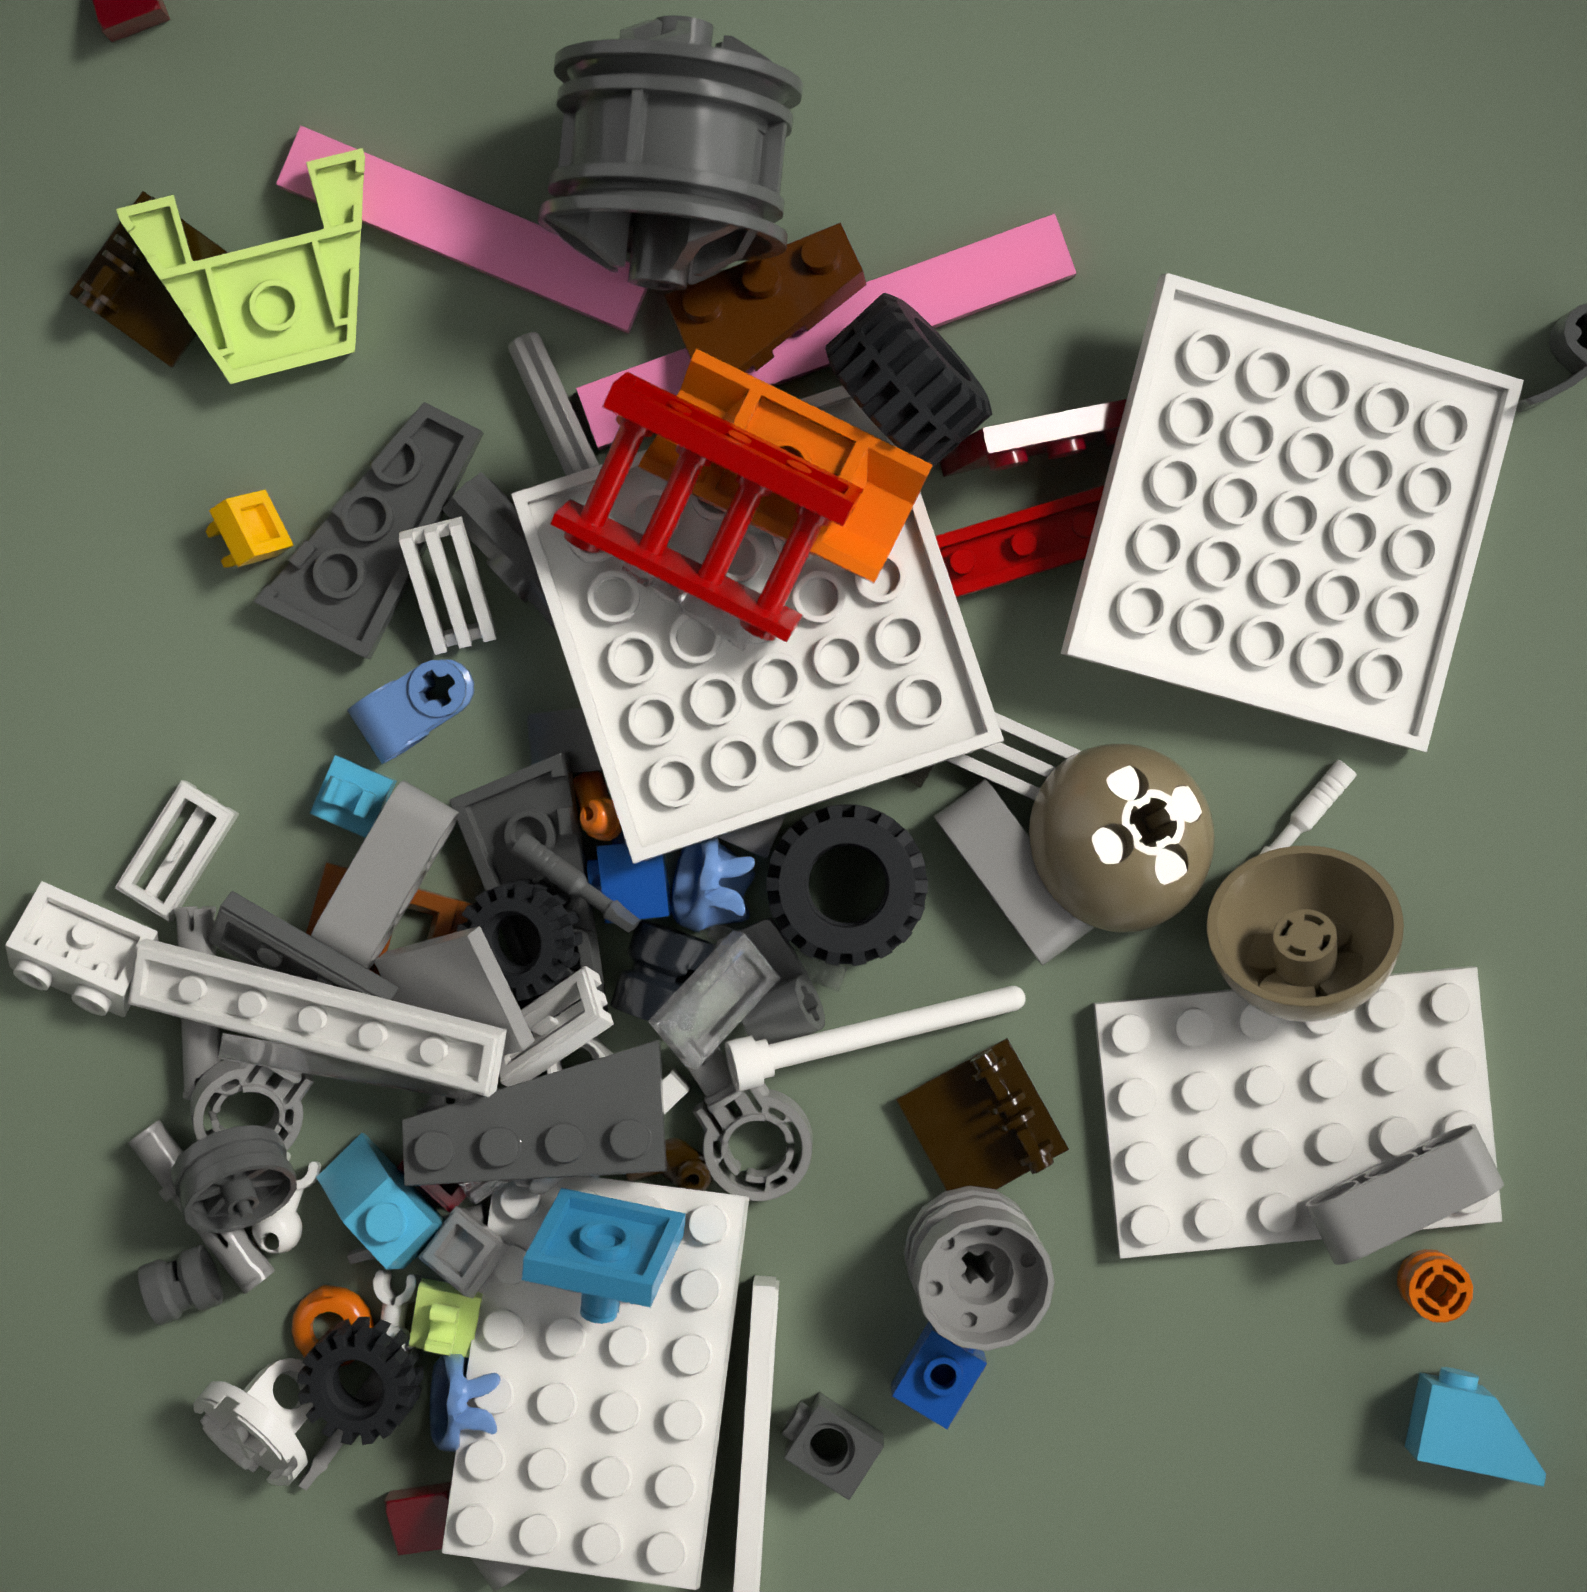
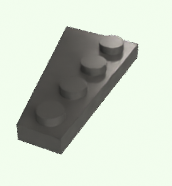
M423 402L371 463V468L350 492L347 491L331 510V515L308 541L305 540L289 559V564L271 585L267 584L253 602L371 660L411 580L400 546L399 532L440 522L444 514L442 508L454 494L484 433L480 429ZM426 541L417 543L421 558L427 548Z
M569 751L559 753L449 799L452 808L459 812L457 821L486 891L510 881L512 883L521 879H532V885L541 882L553 886L550 891L551 895L555 896L562 893L569 900L563 908L567 914L576 910L580 921L572 924L573 932H582L583 939L582 944L574 947V952L581 955L577 964L568 968V971L571 973L569 976L584 966L592 969L599 974L602 983L596 987L597 990L606 996L592 905L580 896L567 894L511 853L517 840L527 832L541 844L584 873L589 883ZM509 916L502 923L501 930L514 962L520 964L531 963L540 950V934L536 926L527 918ZM546 992L530 998V1002H533ZM581 998L573 1004H571L570 1006H568L560 1013H558L557 1015H555L553 1018H556L558 1015H560L561 1013H563L564 1011H566L567 1009L581 1001ZM608 1005L603 1007L604 1011H608Z
M656 1040L497 1090L490 1097L477 1096L402 1120L405 1186L667 1171L661 1042Z

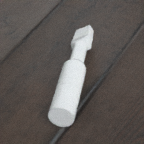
M1337 759L1291 813L1290 823L1269 847L1264 846L1260 854L1283 847H1290L1301 833L1311 830L1327 809L1331 807L1333 802L1337 800L1339 795L1343 793L1344 789L1355 779L1357 774L1349 766Z

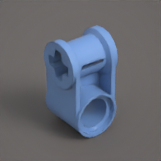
M443 659L430 660L422 663L398 680L391 681L352 705L347 711L381 764H384L407 751L430 735V731L462 712L470 704L474 695V680L470 671L459 662ZM434 673L438 677L451 676L455 685L448 690L452 700L450 703L444 698L432 700L429 691L435 686V681L432 677Z

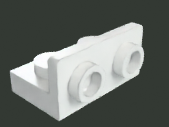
M41 881L5 946L9 967L14 970L13 974L28 986L39 990H48L49 986H52L72 995L71 999L73 1002L90 1013L105 1016L109 1011L118 1016L125 1017L131 1006L128 1004L136 943L146 938L155 941L159 940L158 931Z

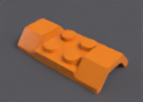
M696 349L677 394L678 397L864 489L854 511L842 527L834 522L830 526H822L809 554L816 555L874 584L933 465ZM657 435L644 453L638 468L668 482L679 457L675 450L677 444ZM713 462L710 467H703L691 494L699 500L727 512L739 486L735 481L737 474ZM772 492L771 496H763L750 525L786 542L799 515L794 509L796 503Z

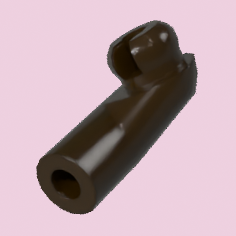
M679 1138L665 1139L667 1171L626 1174L629 1182L661 1174L679 1188L705 1191L713 1179L706 1166L704 1154Z

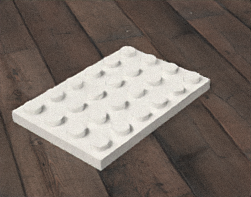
M1466 966L1390 974L1381 988L1369 1000L1346 1014L1321 1021H1290L1271 1016L1247 1003L1233 989L1093 1003L1117 1250L1120 1259L1322 1239L1306 1207L1308 1201L1318 1194L1433 1138L1469 1124L1476 1125L1497 1168L1477 967ZM1498 1190L1491 1196L1423 1229L1502 1222L1500 1191Z
M589 1176L565 1177L545 1194H530V1188L517 1186L512 1180L494 1181L487 1227L511 1245V1247L478 1291L483 1293L475 1339L471 1340L466 1379L471 1380L494 1372L499 1374L500 1383L492 1392L478 1398H472L467 1402L468 1407L485 1409L492 1414L497 1425L496 1434H489L483 1431L468 1429L461 1430L460 1447L456 1450L442 1553L697 1590L700 1588L749 1197L605 1178L594 1180ZM561 1188L686 1213L684 1236L651 1308L620 1301L619 1313H617L614 1321L604 1324L592 1323L580 1315L582 1293L522 1280L523 1258Z

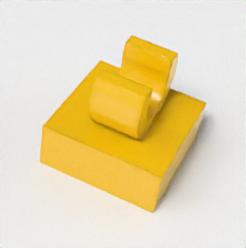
M266 489L227 498L209 510L214 521L208 525L205 531L208 538L222 535L231 553L221 560L225 568L240 567L274 558L294 546Z

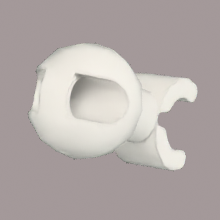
M287 1152V1160L289 1161L291 1155ZM313 1161L309 1163L306 1176L296 1181L297 1189L285 1206L274 1215L252 1225L254 1241L261 1249L268 1253L281 1254L290 1251L297 1245L302 1235L303 1226L300 1216L296 1211L303 1190L317 1181V1176L321 1172L320 1162ZM270 1233L275 1234L279 1239V1246L275 1250L268 1248L265 1243Z
M378 1270L373 1280V1286L377 1298L383 1302L380 1319L391 1323L386 1333L388 1336L394 1338L402 1330L409 1337L402 1345L406 1352L413 1348L408 1347L410 1333L405 1328L408 1304L416 1300L418 1286L423 1277L420 1274L408 1275L405 1291L401 1295L396 1296L390 1287L392 1272L390 1270Z

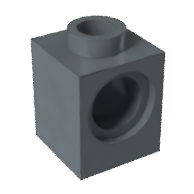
M821 1392L818 1393L810 1407L801 1401L792 1412L781 1432V1435L789 1439L785 1444L784 1459L847 1500L851 1499L884 1448V1437L881 1431ZM831 1428L841 1432L845 1436L847 1444L840 1453L826 1456L818 1453L813 1448L810 1442L812 1437L822 1429Z

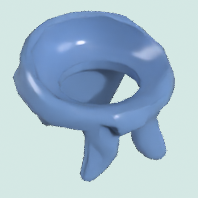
M717 837L682 848L674 874L671 893V912L676 923L694 932H700L705 928L715 925L738 923L749 919L750 914L745 903L744 894L755 877L753 870L755 865L754 858L751 856L738 857L720 844Z
M462 1354L443 1355L436 1361L433 1367L430 1390V1431L434 1444L439 1450L456 1452L460 1447L461 1430H477L489 1434H496L497 1425L492 1414L485 1409L468 1407L467 1402L472 1398H478L492 1392L499 1385L500 1376L494 1372L467 1380L469 1358L463 1357Z

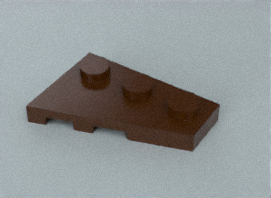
M838 223L787 244L786 251L779 256L745 261L694 285H687V288L684 290H675L665 294L664 297L690 359L695 350L699 349L746 372L749 368L758 371L774 358L772 350L798 330L809 331L867 284L863 269L841 223Z

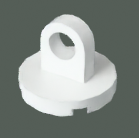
M287 1358L268 1364L259 1371L244 1390L224 1381H212L193 1403L195 1413L202 1414L203 1411L206 1413L200 1422L203 1425L204 1432L218 1448L245 1470L249 1469L254 1473L261 1466L272 1472L266 1479L272 1485L289 1486L308 1464L306 1452L294 1434L308 1419L306 1414L313 1407V1403L300 1405V1401H298L294 1408L286 1409L277 1403L273 1395V1384L280 1374L289 1375L297 1382L298 1373L305 1366L302 1364L303 1361L299 1359ZM298 1384V1385H299V1389H300V1391H301V1390L304 1388L305 1385H304V1384Z

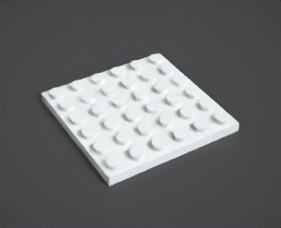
M1170 273L1160 275L1061 654L1406 749L1427 752L1524 380Z
M843 386L800 399L896 446L867 417ZM646 450L637 452L608 518L642 535L667 484L666 481L638 468ZM603 464L511 494L633 864L1004 741L921 492L874 584L816 555H808L785 603V606L803 614L788 642L777 637L774 641L758 638L741 627V619L602 550L598 553H591L579 549L564 538V531L550 525L555 512L569 499L585 505ZM691 494L667 547L702 564L726 512L699 500ZM749 525L726 576L761 593L785 541Z

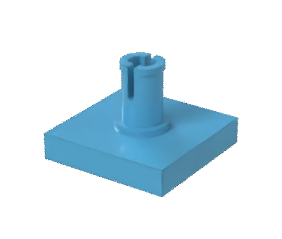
M561 1188L523 1258L522 1280L582 1293L580 1315L592 1323L604 1324L614 1321L617 1313H619L620 1301L651 1308L684 1236L686 1213Z

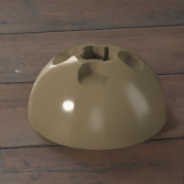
M1098 745L1078 752L1064 760L1049 774L1035 798L1030 818L1029 836L1033 861L1049 893L1071 915L1086 924L1106 931H1143L1162 924L1178 914L1189 904L1202 887L1213 859L1215 844L1214 824L1209 805L1200 787L1192 776L1174 760L1160 752L1139 745Z
M1309 845L1271 850L1257 855L1237 867L1217 889L1211 901L1207 917V934L1210 950L1217 968L1228 985L1238 996L1258 1010L1281 1019L1301 1022L1335 1018L1354 1010L1369 1000L1391 974L1400 954L1404 932L1403 913L1399 900L1390 884L1377 870L1363 860L1346 852Z

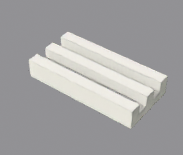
M462 516L399 532L400 546L434 654L447 652V647L457 644L459 649L472 646L473 640L483 638L484 642L496 640V629ZM452 536L477 623L466 624L442 546L441 537ZM427 542L453 629L443 630L417 543Z
M995 712L1000 729L1006 733L1064 759L1081 752V750ZM1002 743L983 748V750L1046 778L1056 768ZM967 755L947 760V762L1032 800H1035L1040 788Z
M181 780L115 888L163 919L173 921L176 917L174 909L182 907L239 813L230 807L222 805L209 794L198 790L195 785L187 780ZM187 802H193L197 807L147 888L145 890L136 885ZM209 814L217 817L166 901L163 902L158 899V896Z
M584 966L521 1009L530 1031L533 1032L532 1035L535 1041L523 1051L502 1056L499 1073L501 1084L509 1087L534 1079L614 1025L611 1014L603 1010V1007L608 1003L605 994L596 988L602 984L597 972ZM581 998V1001H579L578 1003H576L575 1005H573L572 1007L558 1015L556 1018H553L555 1015H557L558 1013H560L561 1011H563L568 1006H570L571 1004H573Z

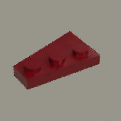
M1127 399L981 428L967 436L965 440L940 461L943 477L988 466L990 471L1004 470L1027 463V457L1046 452L1049 459L1066 457L1087 450L1085 443L1105 438L1107 447H1114Z

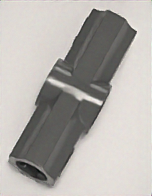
M480 472L456 491L442 510L450 519L462 516L467 536L489 558L486 561L488 566L523 602L526 603L529 600L544 616V619L556 630L517 510L513 502L496 484Z

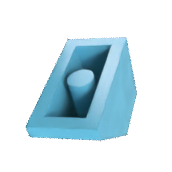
M361 1133L317 1176V1180L342 1222L385 1269H405L427 1247L445 1222V1219L414 1186H405L404 1175L396 1169V1166L365 1133Z
M1441 1367L1439 1376L1419 1373L1404 1446L1417 1461L1544 1487L1545 1471L1496 1397L1484 1386L1478 1384V1375L1450 1367Z

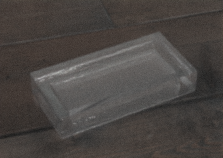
M733 930L648 1022L686 1067L697 1070L775 985L780 976L745 933Z

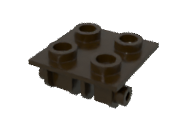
M142 191L134 204L156 198ZM181 219L193 261L229 253ZM120 222L69 294L173 368L197 334L129 232Z
M1008 1038L896 1099L946 1191L966 1186L997 1190L1029 1171L1032 1174H1036L1054 1163L1053 1158L1069 1150Z

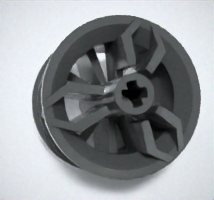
M660 16L655 20H647L621 29L619 39L593 40L566 46L556 53L554 59V74L563 82L557 94V107L563 113L558 168L550 173L548 192L555 199L545 201L540 205L538 223L545 230L558 235L573 249L609 272H618V268L625 267L626 253H631L628 282L644 288L684 290L687 288V285H694L718 274L720 269L735 261L772 258L783 254L787 247V232L774 223L781 220L784 213L785 201L780 196L785 140L791 134L793 125V114L789 109L794 108L801 102L802 80L790 70L773 63L769 58L733 36L724 35L723 42L716 43L715 47H711L714 26L705 20L694 17Z

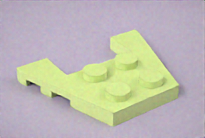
M363 148L306 162L323 224L322 230L198 261L192 260L174 195L116 209L119 220L127 232H129L230 384L355 352L365 172Z

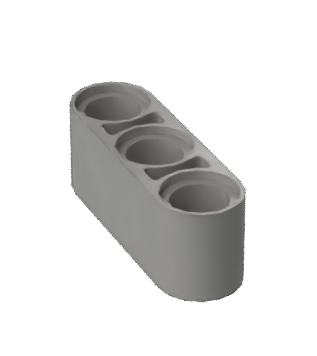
M986 779L933 816L1042 966L1094 929L1093 926L1082 922L1067 912L1049 893L1035 867L1029 836Z
M405 780L401 781L389 797L324 909L311 937L370 970L374 965V960L383 951L449 837L458 819L459 812Z
M1469 1124L1448 1131L1318 1194L1306 1203V1207L1335 1265H1342L1363 1258L1491 1196L1504 1186V1182L1476 1125Z

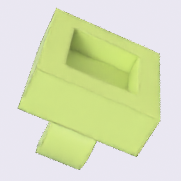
M422 1278L418 1286L408 1347L416 1346V1348L424 1349L425 1352L446 1356L462 1354L463 1357L469 1358L471 1340L475 1339L483 1293L477 1292L474 1298L462 1295L447 1282Z

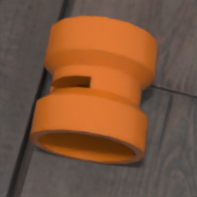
M1423 1249L1412 1253L1400 1266L1397 1274V1286L1400 1295L1420 1316L1432 1322L1446 1323L1458 1319L1467 1311L1473 1299V1284L1467 1271L1451 1257L1438 1250ZM1445 1288H1447L1445 1294H1443V1295L1440 1297V1295L1444 1292Z

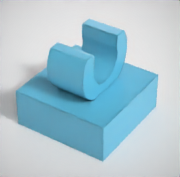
M335 755L310 814L366 838L388 801L396 780L344 757Z

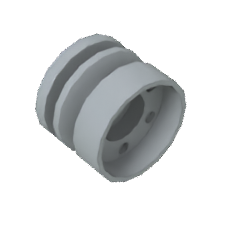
M966 1186L945 1191L921 1208L908 1228L904 1257L908 1275L917 1294L922 1311L937 1333L960 1347L989 1351L1013 1345L1035 1330L1050 1308L1055 1280L1050 1257L1039 1240L1031 1222L1018 1204L995 1189ZM969 1251L977 1256L984 1255L977 1263L973 1259L967 1258L963 1261L962 1258Z

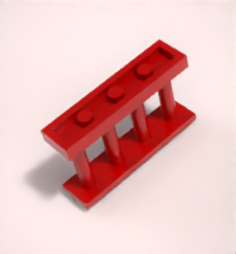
M627 371L612 383L602 406L617 414L616 422L620 427L586 503L582 505L569 499L555 512L550 525L564 531V538L579 549L591 553H598L602 550L741 619V627L758 638L774 641L777 637L788 642L803 614L785 606V603L822 526H830L832 522L843 527L854 511L864 489ZM653 433H656L677 444L675 450L679 457L642 535L608 518L644 437H651ZM714 462L736 473L735 481L739 486L703 563L700 564L668 548L667 545L703 467H710ZM772 492L796 503L794 509L799 515L762 592L759 593L727 577L726 574L762 497L771 496Z

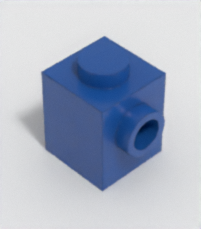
M623 831L615 839L611 840V845L597 846L598 859L587 860L589 884L611 900H618L639 919L672 915L666 854L633 864ZM605 919V923H612L611 921Z
M928 1321L891 1382L892 1397L943 1428L948 1429L987 1365L985 1353L982 1350L963 1348L939 1335Z

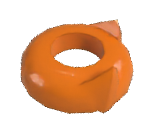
M322 1285L300 1301L293 1313L291 1332L295 1346L305 1358L319 1341L313 1331L314 1320L319 1314L324 1312L336 1313L343 1320L349 1319L351 1325L358 1317H370V1328H374L370 1308L360 1295L346 1287ZM355 1360L346 1361L341 1366L351 1364Z

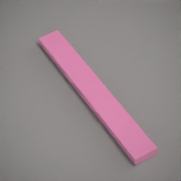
M1049 215L866 282V286L809 331H796L772 350L774 358L758 371L749 368L745 373L775 387L830 367L825 349L826 345L882 293H888L902 299L914 308L933 328H937L1074 278L1077 273L1056 215ZM686 348L576 388L599 450L612 445L620 427L616 422L617 414L602 407L612 383L628 371L677 396L691 360Z

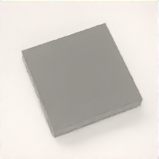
M480 926L389 950L374 960L381 977L399 987L394 1001L507 1029L502 1056L523 1051L535 1041Z

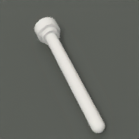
M1008 986L773 1044H768L766 1039L755 1041L752 1036L742 1037L725 1042L728 1069L736 1091L740 1092L763 1086L764 1079L774 1077L775 1069L1017 1011L1023 1007L1026 997L1021 988Z

